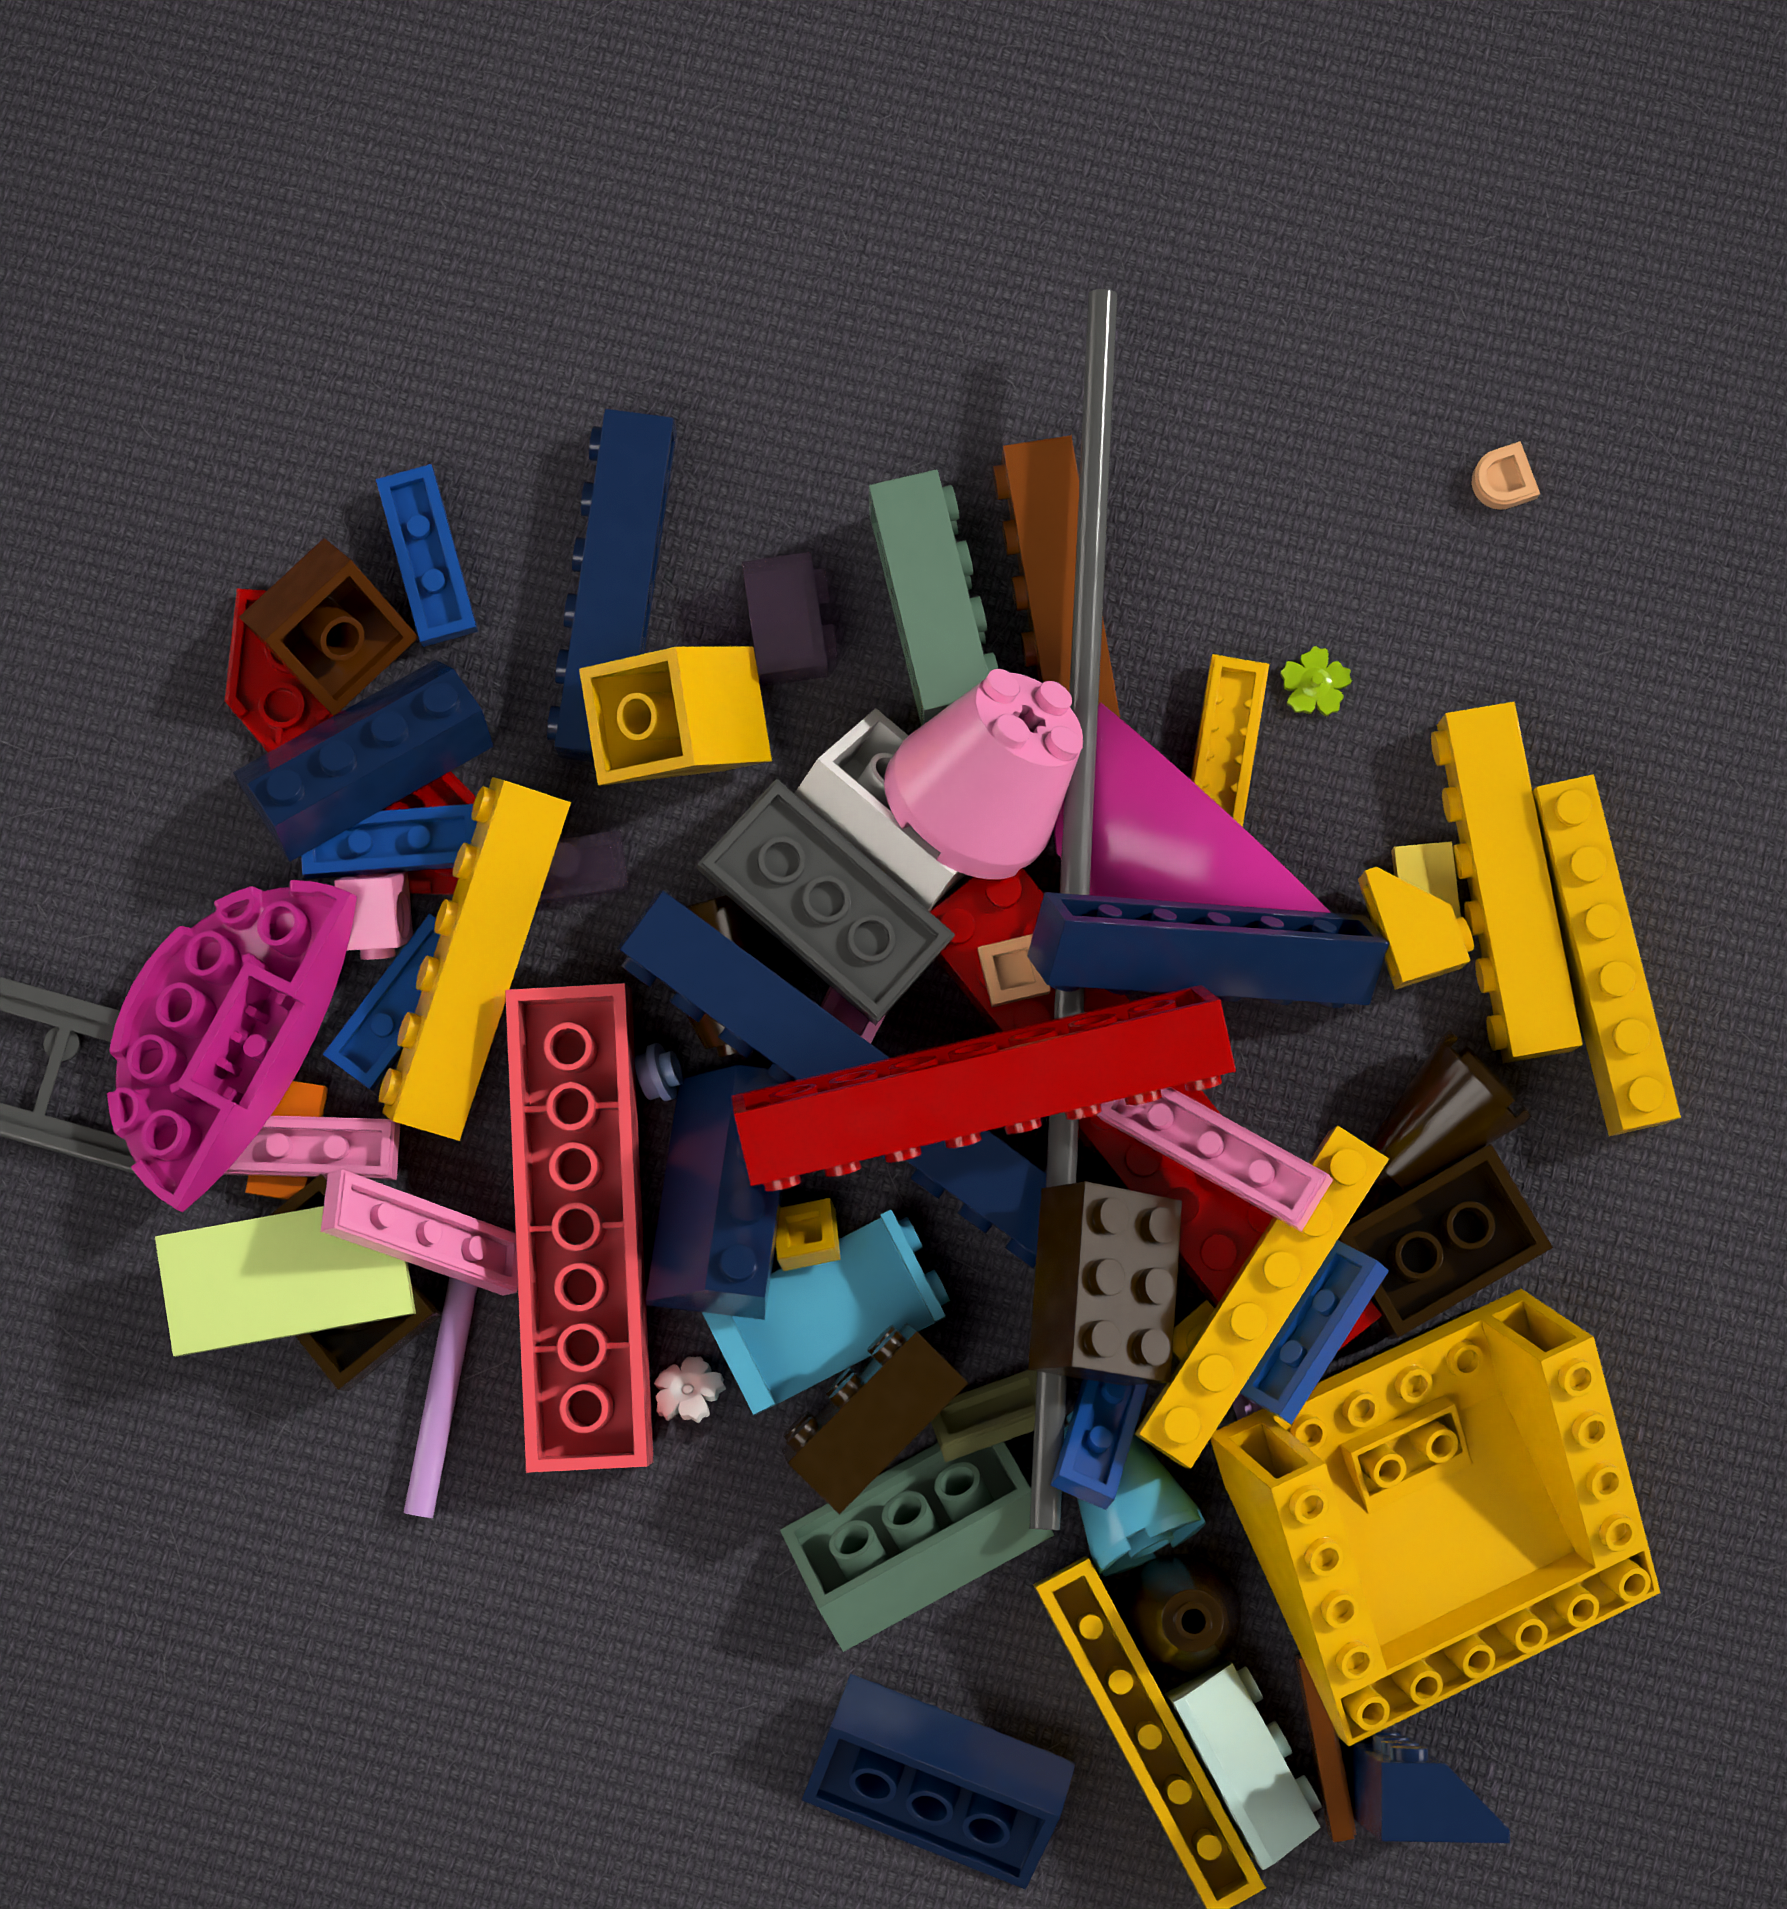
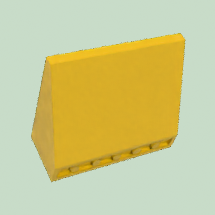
M1521 1288L1317 1383L1292 1424L1287 1423L1265 1409H1261L1216 1430L1210 1438L1224 1486L1338 1737L1348 1746L1362 1741L1660 1593L1594 1336Z

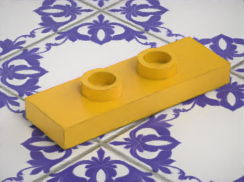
M1212 654L1190 780L1243 827L1269 664Z

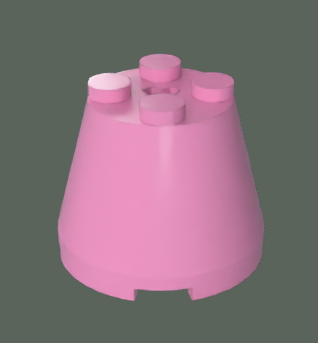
M994 669L990 671L983 681L910 734L890 759L884 775L887 802L900 827L903 829L912 826L926 842L940 852L936 861L969 876L983 879H1006L1014 877L1021 868L1034 862L1049 843L1078 757L1083 748L1082 729L1075 713L1070 708L1072 697L1067 689L1054 681L1041 683L1025 675L1009 673L1003 669Z

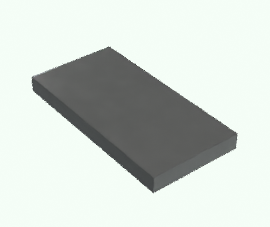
M778 779L765 790L697 864L698 871L875 1026L955 937V934Z

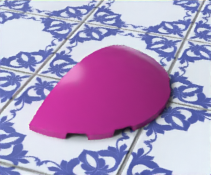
M1099 702L1090 895L1331 913L1289 870L1212 798L1129 725ZM1064 800L1053 829L1055 849L1060 857H1062Z
M291 880L289 887L262 891L252 886L233 892L214 902L216 911L202 919L192 928L184 926L176 928L148 959L133 982L117 1018L109 1049L110 1054L117 1060L116 1090L107 1093L109 1113L114 1132L122 1139H125L129 1151L136 1162L131 1166L132 1170L147 1188L176 1210L183 1213L233 1165L264 1126L298 1073L327 1012L344 963L357 896L335 886L299 880Z

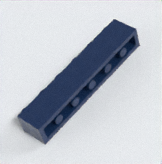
M605 409L602 427L593 426L589 460L597 461L594 482H584L581 497V516L589 517L586 538L576 537L572 559V571L580 572L577 594L568 593L564 611V627L572 628L569 650H559L556 664L555 682L557 684H564L561 706H551L547 725V740L555 741V749L560 758L594 762L579 669L645 654L677 437L675 422L672 417Z
M1045 892L1027 957L1047 985L1066 992L1077 991L1079 987L1101 988L1118 995H1130L1134 991L1164 994L1202 985L1219 999L1229 1002L1239 1001L1241 997L1262 998L1280 1005H1289L1293 1001L1318 1002L1331 1008H1342L1345 1004L1370 1005L1389 942L1365 915Z

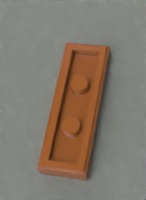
M1301 1654L1294 1655L1328 1836L1333 1843L1355 1839L1354 1835L1357 1834L1338 1735Z

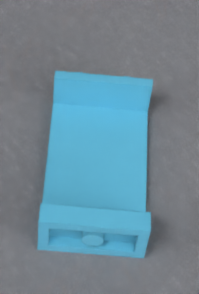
M892 1210L881 1214V1218L840 1238L841 1260L788 1271L780 1269L772 1273L765 1320L702 1312L753 1415H757L870 1357L871 1354L867 1349L889 1326L893 1325L899 1331L907 1323L919 1332L945 1318L946 1315L941 1306L950 1301L949 1296L934 1269L926 1274L922 1271L914 1253L922 1249L923 1246L908 1217L897 1221Z

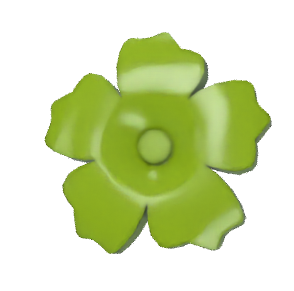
M1314 646L1309 652L1301 655V665L1287 661L1285 668L1280 672L1284 680V689L1294 691L1288 698L1287 705L1295 713L1304 712L1311 714L1315 709V705L1319 712L1326 717L1339 711L1340 703L1344 698V695L1339 690L1351 684V670L1343 667L1339 661H1334L1327 667L1329 658L1326 648L1320 649Z

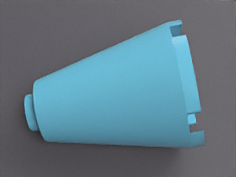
M1071 1412V1413L1066 1417L1068 1423L1070 1422V1419H1071V1416H1072V1413H1073V1412ZM1068 1426L1065 1427L1064 1439H1065V1435H1066ZM1133 1435L1116 1497L1110 1506L1104 1510L1077 1498L1093 1565L1096 1567L1099 1575L1103 1573L1104 1577L1125 1572L1156 1558L1153 1552L1169 1543L1173 1548L1196 1534L1206 1524L1200 1508L1146 1444L1136 1435Z

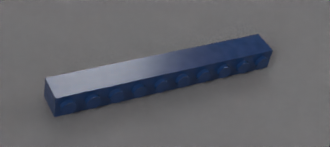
M658 891L617 947L618 950L628 956L621 965L625 970L649 987L658 978L676 992L669 1001L698 1023L707 1014L724 1027L718 1036L719 1039L745 1058H748L751 1052L756 1050L773 1063L766 1073L781 1084L889 1058L665 891ZM988 1130L981 1132L982 1140L977 1143L958 1148H946L945 1141L920 1146L921 1155L905 1160L916 1168L910 1177L911 1180L938 1199L945 1190L964 1203L957 1212L960 1216L985 1234L994 1225L1011 1238L1005 1249L1034 1269L1037 1255L1041 1188H1046V1173Z

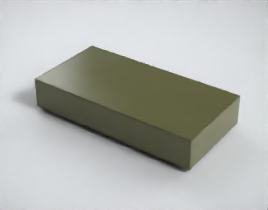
M1026 1370L956 1395L931 1421L945 1462L1034 1431L1037 1371Z

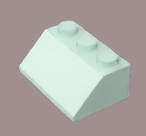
M1225 1660L1164 1694L1250 1856L1262 1870L1275 1864L1321 1828L1313 1812L1322 1808L1321 1803L1306 1776L1303 1775L1294 1779L1284 1758L1293 1752L1276 1721L1265 1725L1255 1703L1261 1701L1263 1696L1247 1667L1236 1671L1234 1665L1230 1661Z

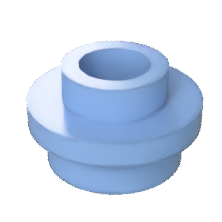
M654 1043L647 1046L645 1053L636 1055V1074L645 1096L649 1100L659 1097L664 1101L675 1099L677 1096V1085L683 1084V1072L674 1051L666 1052L661 1044Z

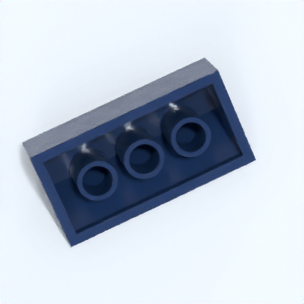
M434 660L234 771L233 774L290 862L494 746L483 711L453 668Z
M735 1065L683 1078V1084L678 1086L646 1305L765 1320L783 1189L765 1191L764 1184L751 1186L734 1117L731 1095L781 1084L766 1073L768 1071L767 1068Z
M850 1674L806 1786L802 1801L1026 1890L1061 1817L1076 1763L1055 1755L1048 1750L1032 1746L997 1732L990 1727L979 1725L941 1710L937 1706L926 1704L888 1689L879 1683Z
M1382 1730L1364 1739V1741H1359L1349 1746V1797L1353 1818L1381 1841L1510 1843L1509 1828L1446 1763L1428 1754V1747L1419 1746V1742L1410 1741V1737L1401 1736V1732Z

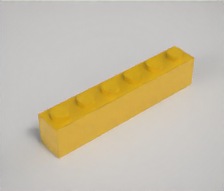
M1515 701L1445 713L1437 724L1438 731L1431 733V745L1436 765H1445L1449 787L1442 790L1443 808L1447 821L1449 823L1456 822L1460 844L1453 846L1455 869L1459 879L1467 878L1471 901L1464 903V913L1472 936L1478 935L1482 958L1476 959L1475 969L1480 991L1482 993L1489 992L1493 1015L1487 1016L1486 1023L1491 1048L1493 1051L1501 1050L1503 1063L1572 1052L1581 1047L1583 1043Z
M1594 774L1538 786L1532 792L1572 992L1608 1135L1613 1136L1663 1125L1679 1119L1681 1115Z
M492 777L489 788L482 786L479 790L471 815L472 820L477 821L471 843L462 844L453 867V876L459 878L452 901L445 899L436 917L434 932L440 934L434 955L433 957L427 955L424 958L417 975L416 989L422 992L415 1013L407 1012L400 1026L397 1045L403 1047L396 1070L389 1068L381 1084L379 1102L384 1103L382 1113L391 1121L460 1141L506 1002L505 990L510 989L571 802Z
M1338 1125L1327 1133L1309 1161V1164L1329 1174L1333 1181L1302 1232L1273 1217L1172 1374L1171 1382L1165 1385L1134 1435L1184 1468H1192L1389 1158Z
M1084 1556L1033 1584L1206 1909H1230L1266 1889L1090 1559Z

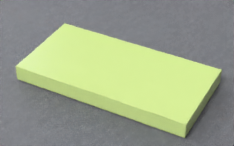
M324 1206L155 1236L172 1353L175 1357L416 1314L408 1262L321 1232Z

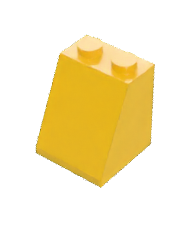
M753 646L672 647L579 669L598 785L720 772L772 761Z

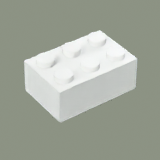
M875 708L816 760L794 794L916 901L930 911L966 874L955 871L936 861L940 852L926 842L912 826L902 829L891 812L885 794L884 775L890 759L908 735Z

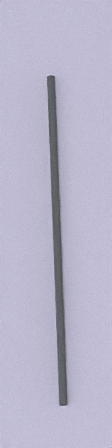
M1096 289L1088 293L1069 689L1072 697L1070 708L1075 713L1082 729L1083 748L1081 749L1064 797L1060 893L1090 895L1117 293L1107 289ZM1079 987L1077 991L1073 992L1055 989L1054 1019L1084 1012L1085 987ZM1065 1112L1049 1116L1046 1187L1076 1183L1079 1119L1068 1120L1066 1119ZM1038 1371L1029 1529L1060 1530L1062 1490L1050 1486L1064 1442L1067 1376Z

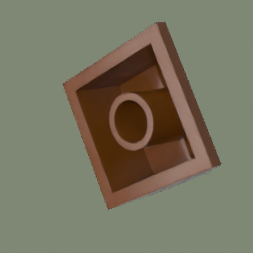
M325 538L239 616L270 652L333 716L338 714L419 638L353 561Z

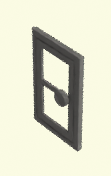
M0 977V1011L55 1026L48 1031L44 1038V1050L50 1059L34 1110L32 1112L0 1103V1137L135 1174L131 1166L136 1162L129 1151L125 1139L114 1134L45 1115L61 1063L73 1059L80 1050V1038L77 1033L111 1042L120 1011Z

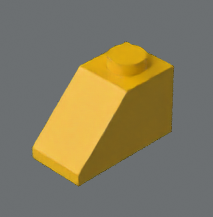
M1378 867L1365 870L1358 878L1372 924L1389 942L1384 959L1395 990L1462 969L1471 961L1468 952L1474 950V942L1470 928L1464 917L1456 919L1451 904Z

